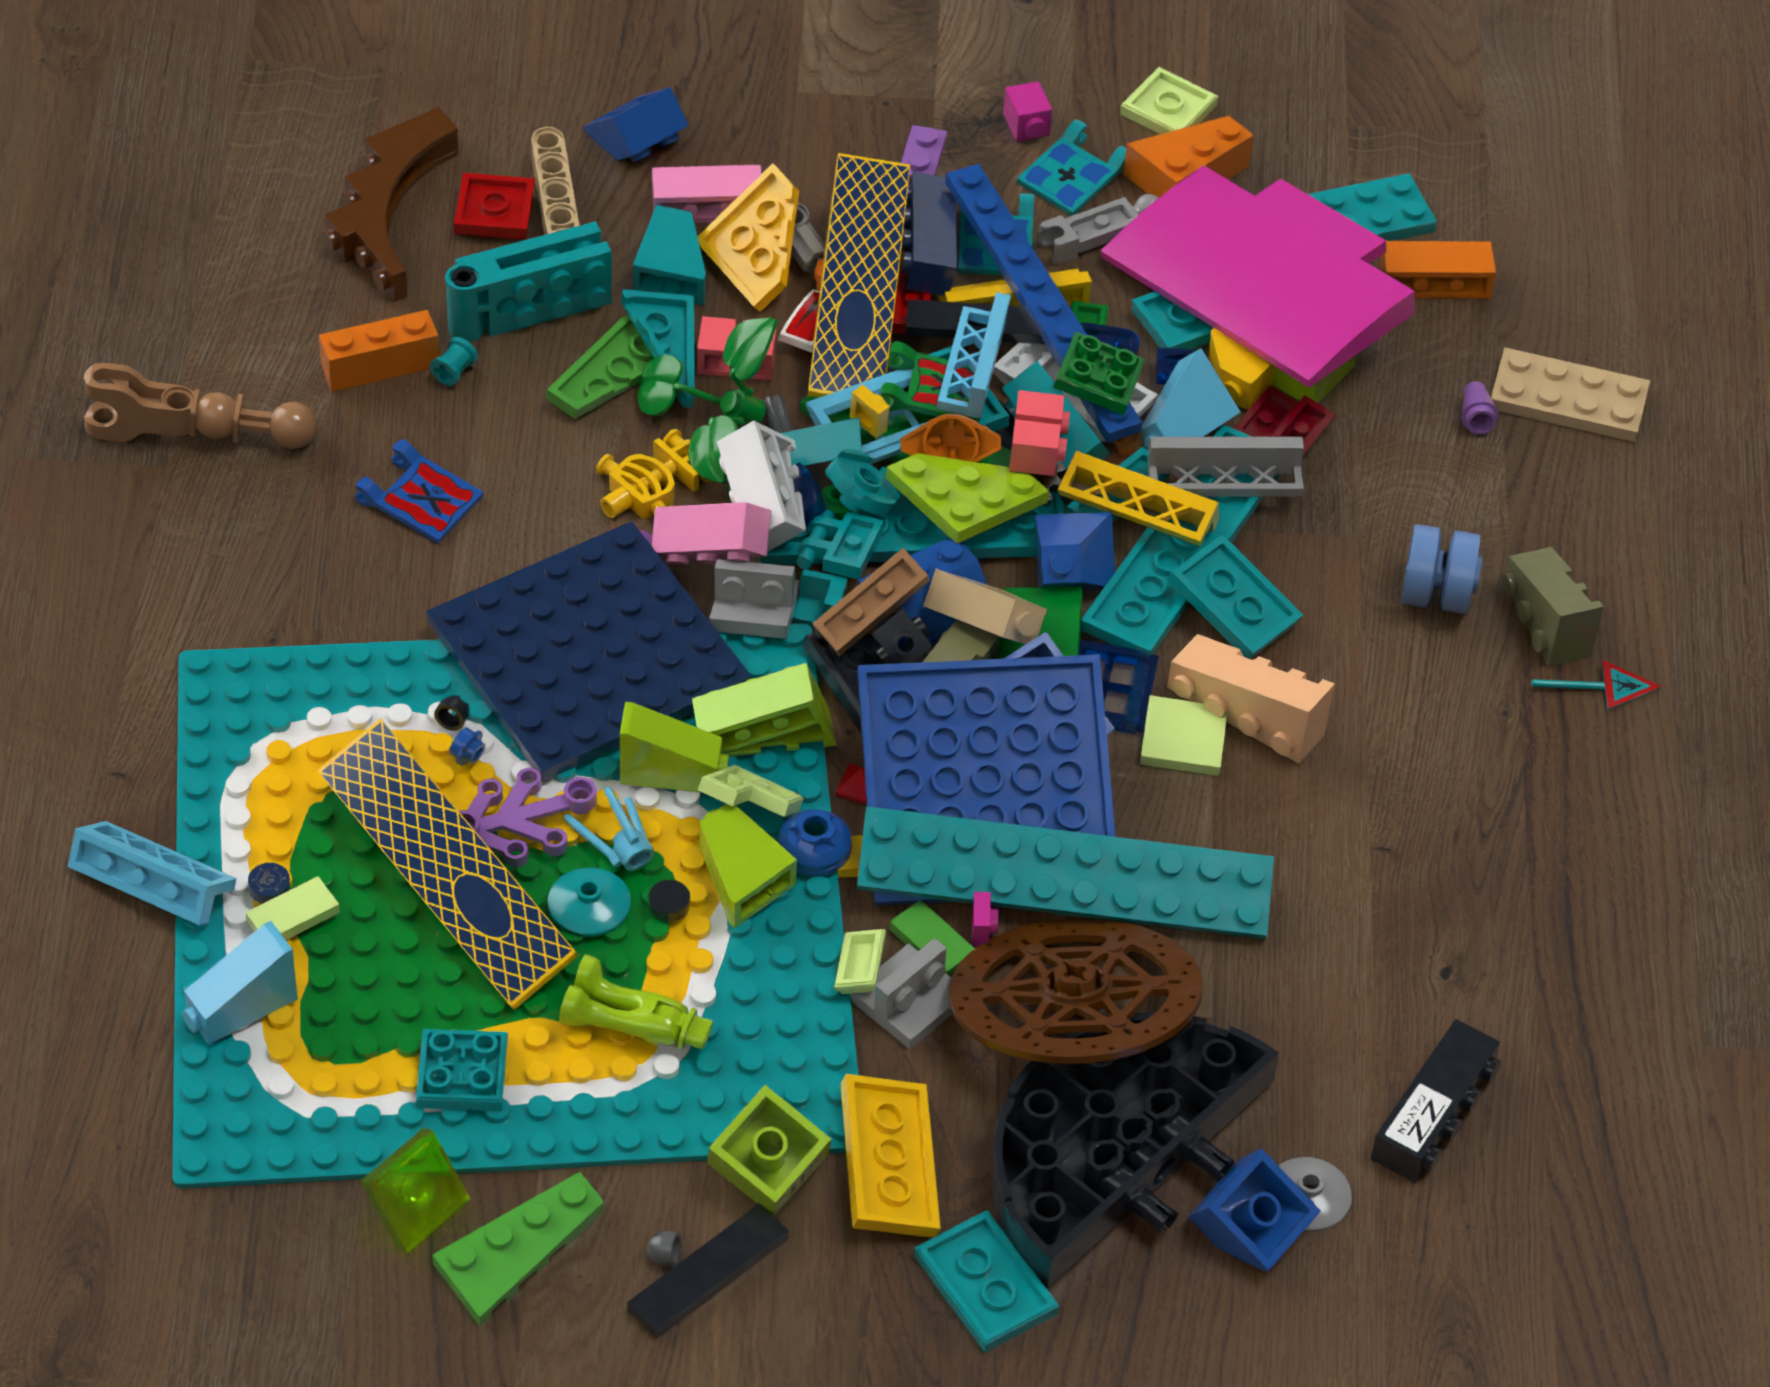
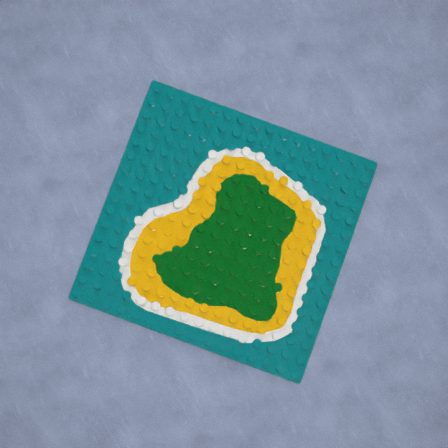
M791 624L787 639L718 632L750 673L752 679L784 670L787 667L807 663L817 683L816 666L802 646L806 635L812 634L810 625ZM437 639L186 650L179 654L176 852L233 876L237 880L234 890L215 895L209 923L197 925L176 915L173 1183L175 1187L186 1189L708 1160L709 1147L764 1085L769 1087L832 1139L829 1154L846 1153L840 1083L845 1074L858 1075L850 994H842L834 988L844 941L837 871L822 876H808L796 872L795 886L739 926L733 928L727 920L699 847L700 822L708 812L713 809L718 810L726 803L701 792L620 784V747L543 781L541 790L535 795H529L523 804L524 806L563 795L566 783L576 777H585L595 783L597 803L590 812L579 815L568 810L531 821L549 829H562L567 834L568 844L564 854L550 856L543 850V844L503 829L491 832L509 841L519 839L527 844L529 858L527 863L521 867H510L505 863L504 855L496 852L494 854L579 955L514 1010L317 771L381 718L459 811L469 808L478 794L480 782L485 779L498 780L502 784L503 799L498 805L489 806L483 817L498 813L517 783L518 772L524 768H532V766L442 641ZM450 695L460 696L461 700L468 703L470 709L468 720L457 731L443 728L434 716V711L439 703ZM451 709L448 711V712H450L452 715H454V714L456 713V712H454V711L451 710ZM695 713L679 719V721L697 727ZM466 727L474 732L481 731L483 733L481 740L486 745L482 756L474 764L469 762L464 766L457 764L456 758L449 754V748L454 738ZM823 741L799 743V750L786 751L785 745L761 747L760 754L729 757L728 767L737 765L801 795L804 799L798 812L809 809H821L831 812ZM525 780V781H524V783H533V782H535L534 780ZM609 786L612 788L631 825L632 822L624 800L626 797L632 798L647 839L654 848L653 858L645 866L635 871L626 870L623 864L618 868H614L608 857L564 820V815L570 814L613 850V838L623 828L604 793V788ZM495 791L485 792V794L489 795L496 793ZM751 801L736 805L777 842L783 823L793 815L783 817ZM815 822L807 824L803 828L811 836H820L827 831L823 824ZM552 840V841H550L549 843H551V844H558V843H560L561 841H559V840ZM514 851V852H511L510 854H511V855H520L521 852H519V851ZM277 863L283 866L289 873L290 890L319 876L339 903L340 913L286 940L293 949L298 999L208 1045L199 1031L193 1033L184 1019L183 1010L187 1009L184 991L254 933L246 921L245 912L261 905V903L255 901L249 893L248 876L250 872L260 864ZM599 868L607 870L618 876L626 884L631 897L629 914L625 921L610 933L596 937H581L570 934L561 929L549 914L548 895L553 884L564 874L576 869ZM663 880H676L688 888L690 892V909L683 918L667 922L659 920L652 915L649 910V892L656 883ZM588 954L600 960L603 978L609 982L625 988L667 996L688 1007V1013L691 1008L697 1009V1016L714 1021L704 1049L687 1044L684 1049L675 1048V1044L654 1045L646 1042L643 1038L617 1030L593 1025L574 1027L560 1023L559 1015L564 996L569 986L575 983L576 974L584 955ZM423 1029L508 1032L502 1111L416 1108Z

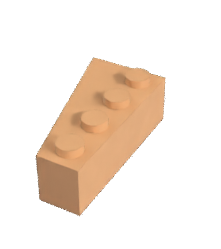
M1197 634L1171 661L1167 688L1189 701L1204 703L1205 709L1218 717H1222L1226 713L1227 723L1238 728L1245 735L1251 736L1271 747L1278 754L1286 756L1299 764L1325 736L1335 683L1324 679L1319 684L1306 680V673L1293 668L1288 673L1272 667L1271 660L1260 656L1253 660L1245 658L1240 649Z

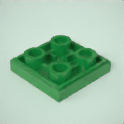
M1074 332L1053 388L1124 415L1145 359L1135 355L1130 350L1119 349L1101 342L1094 336Z

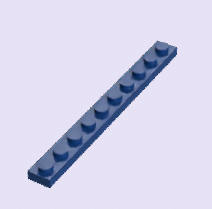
M980 164L946 173V186L1019 303L1025 308L1042 334L1044 343L1061 368L1074 332L1087 335ZM1079 398L1107 443L1141 432L1142 421L1130 402L1125 414L1122 415Z

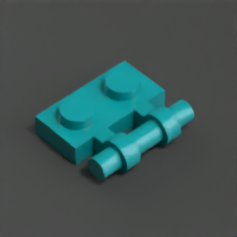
M823 510L819 516L813 519L809 527V537L804 538L798 548L797 565L802 569H809L813 562L821 559L823 560L822 571L859 580L883 534L884 520L847 511L841 521L835 519V514L832 511ZM829 538H833L832 542L826 540H828Z

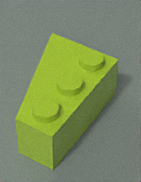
M807 663L787 667L784 670L769 675L749 679L743 683L692 698L697 728L722 737V754H729V757L760 754L761 747L785 745L786 751L799 750V743L823 741L824 747L837 746L830 709Z

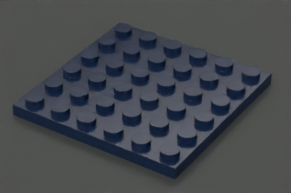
M633 521L426 611L427 622L532 768L540 772L542 782L620 747V729L625 702L636 703L679 720L694 713L692 698L752 679L747 669Z

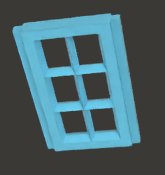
M913 368L896 370L806 402V408L816 426L832 423L828 416L850 409L852 392L858 387L864 385L874 394L880 396L882 385L886 382L894 383L902 389L909 388ZM911 410L889 411L888 418L889 420L904 414L911 424V428L887 437L881 435L876 441L861 446L862 452L873 458L869 464L903 453L901 451L900 438L923 425L918 423Z

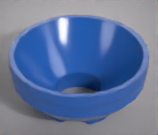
M821 809L803 810L793 814L783 823L778 836V843L797 859L796 872L808 876L828 875L837 871L845 865L852 852L851 833L845 821L839 816ZM815 822L823 824L827 831L820 836H811L803 828L807 824Z

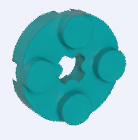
M854 449L842 450L825 469L827 477L842 494L840 501L852 511L857 512L861 508L867 512L886 517L901 496V492L886 479V468L883 466L878 471L869 464L873 458L861 451Z

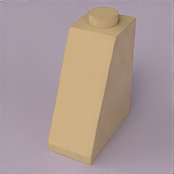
M939 569L935 570L923 606L1023 644H1028L1038 637L1047 609L1000 588Z

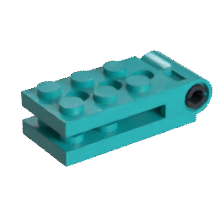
M596 221L455 259V265L450 267L445 274L449 335L452 338L461 337L472 342L482 337L485 327L491 337L611 304L612 251L606 241L601 242V230Z

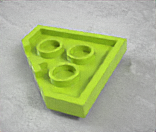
M916 453L887 466L886 479L956 544L1037 508L1048 501L1049 491L1032 475L1009 471V467Z

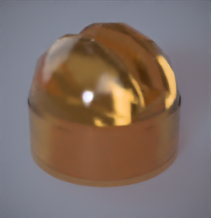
M1141 432L1112 441L1113 450L1117 457L1125 461L1143 446Z

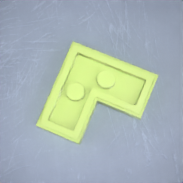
M737 765L703 776L697 789L731 806L751 801L783 817L798 812L804 799L801 795Z

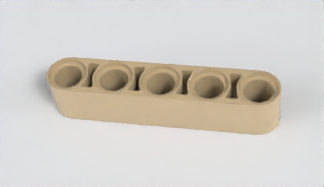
M553 127L539 128L532 134V167L543 233L546 235L579 226L564 136L560 130Z

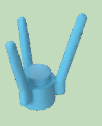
M609 786L604 788V793L623 828L613 838V850L570 814L564 815V820L608 857L614 868H618L623 864L626 870L635 871L645 866L653 858L654 848L647 839L632 798L626 797L624 800L632 822L631 825L612 788Z

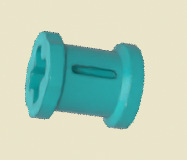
M453 337L447 344L445 353L441 357L433 359L429 368L432 375L440 383L451 387L459 382L460 374L466 367L475 364L478 360V354L469 341L461 337Z

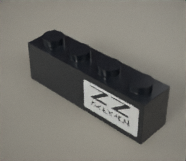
M1455 1019L1376 1134L1371 1160L1414 1183L1417 1182L1424 1170L1431 1172L1441 1156L1442 1149L1440 1146L1444 1140L1451 1142L1456 1136L1462 1123L1460 1116L1464 1110L1471 1113L1475 1108L1482 1093V1090L1479 1088L1483 1082L1486 1081L1490 1084L1495 1078L1501 1065V1061L1496 1059L1500 1041Z

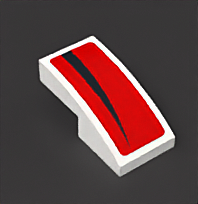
M813 289L800 302L780 332L779 341L809 352L813 351L819 291Z

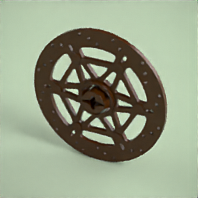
M1056 919L1011 929L989 939L988 943H982L976 947L975 950H972L964 957L955 969L950 981L949 998L951 1010L959 1025L974 1039L996 1051L1013 1057L1044 1063H1096L1128 1057L1146 1051L1180 1032L1195 1016L1202 999V977L1197 963L1182 946L1148 928L1107 919ZM1065 942L1103 943L1101 946L1088 947H1045V945ZM1131 951L1142 954L1156 963L1166 975L1150 976L1126 954ZM1014 956L1022 958L1000 982H985L992 971L1006 960ZM1077 958H1085V959L1082 960V961H1081V960H1071V959H1077ZM1103 960H1106L1102 968L1096 966ZM1043 963H1047L1054 968L1047 970ZM1116 966H1121L1132 976L1111 974ZM1029 969H1033L1039 977L1019 980ZM1031 990H1039L1038 992H1029ZM1167 996L1161 1008L1148 1019L1138 1024L1130 1021L1151 997ZM1134 998L1123 1010H1119L1113 1002ZM1001 1003L1024 1025L1021 1028H1013L995 1017L985 1004ZM1019 1003L1039 1004L1034 1013H1029ZM1104 1008L1110 1017H1106L1098 1011ZM1049 1010L1055 1013L1048 1019H1045ZM1069 1018L1087 1019L1084 1021H1066ZM1056 1033H1108V1035L1079 1039L1047 1037L1049 1034Z

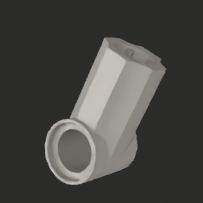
M798 202L791 254L804 272H809L810 275H813L818 260L824 257L825 243L809 223L810 213L808 208Z

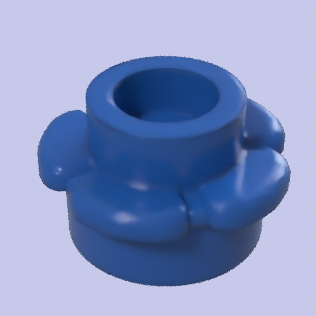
M466 727L457 734L449 748V754L456 758L457 764L464 766L468 762L474 764L479 760L486 747L481 740L483 733L479 730L474 732Z

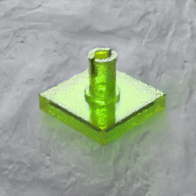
M422 1128L360 1181L398 1250L407 1253L471 1199L434 1131Z

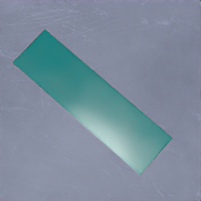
M859 417L781 433L795 440L796 450L790 452L791 466L795 464L797 467L831 461L844 449H854L862 452Z

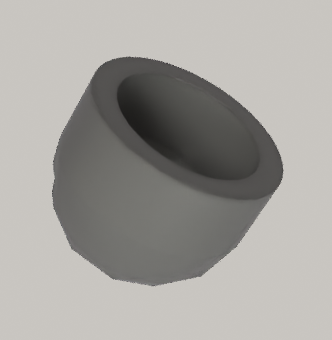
M661 1231L652 1236L647 1245L649 1258L655 1264L661 1266L675 1267L679 1263L682 1249L680 1233Z

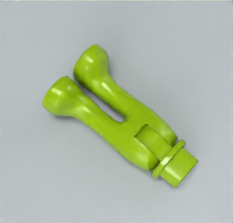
M585 954L581 960L574 985H570L566 991L559 1015V1022L574 1027L593 1025L643 1038L646 1042L654 1045L675 1044V1048L684 1049L686 1044L704 1049L714 1023L712 1020L697 1016V1009L691 1008L688 1013V1007L667 996L625 988L609 982L603 978L600 960L588 954Z

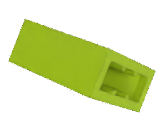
M625 702L620 729V784L701 792L697 789L703 776L728 768L729 754H722V737L636 703Z
M725 804L718 810L713 809L704 816L700 822L699 847L727 920L733 928H736L796 885L797 859L737 806Z

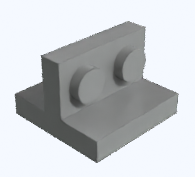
M717 559L714 568L715 600L709 617L710 623L717 632L787 639L800 593V580H795V567Z
M935 938L919 951L908 943L879 967L874 992L850 994L851 1002L908 1049L913 1048L953 1014L949 998L951 977L945 973L946 947Z

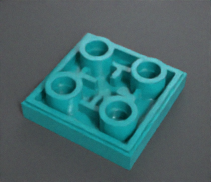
M423 1029L416 1108L502 1111L508 1032Z

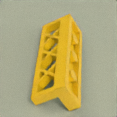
M1078 269L1048 273L1070 308L1072 301L1089 303L1092 281L1088 271L1079 272ZM1006 280L951 287V291L945 292V296L936 294L937 301L993 305L996 292L1011 295L1009 306H1021Z
M1079 451L1075 452L1058 488L1059 495L1105 512H1112L1116 516L1198 546L1202 545L1208 530L1214 532L1219 521L1218 502ZM1073 481L1092 488L1082 491L1071 487ZM1106 493L1127 501L1117 504L1110 501ZM1142 506L1163 514L1155 517L1147 515ZM1178 519L1199 526L1197 532L1181 527Z

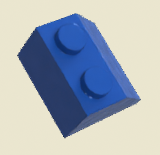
M667 87L639 96L584 125L583 128L594 141L617 161L630 157L632 162H635L652 153L649 148L650 146L659 142L660 147L679 139L678 131L686 128L689 124L671 87Z
M1261 1148L1241 1157L1188 1215V1218L1218 1249L1266 1272L1271 1269L1321 1210Z

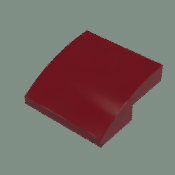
M1269 385L1235 425L1234 429L1252 437H1302L1304 446L1303 458L1335 419L1336 414L1306 395L1297 402Z

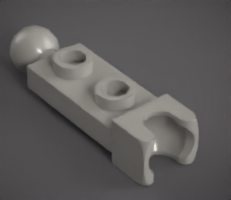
M1144 194L1137 199L1134 206H1131L1127 199L1123 197L1065 219L1060 215L1043 221L1038 230V244L1042 248L1054 246L1055 255L1052 259L1054 265H1060L1077 259L1078 253L1110 242L1123 228L1155 202L1158 197L1153 194Z

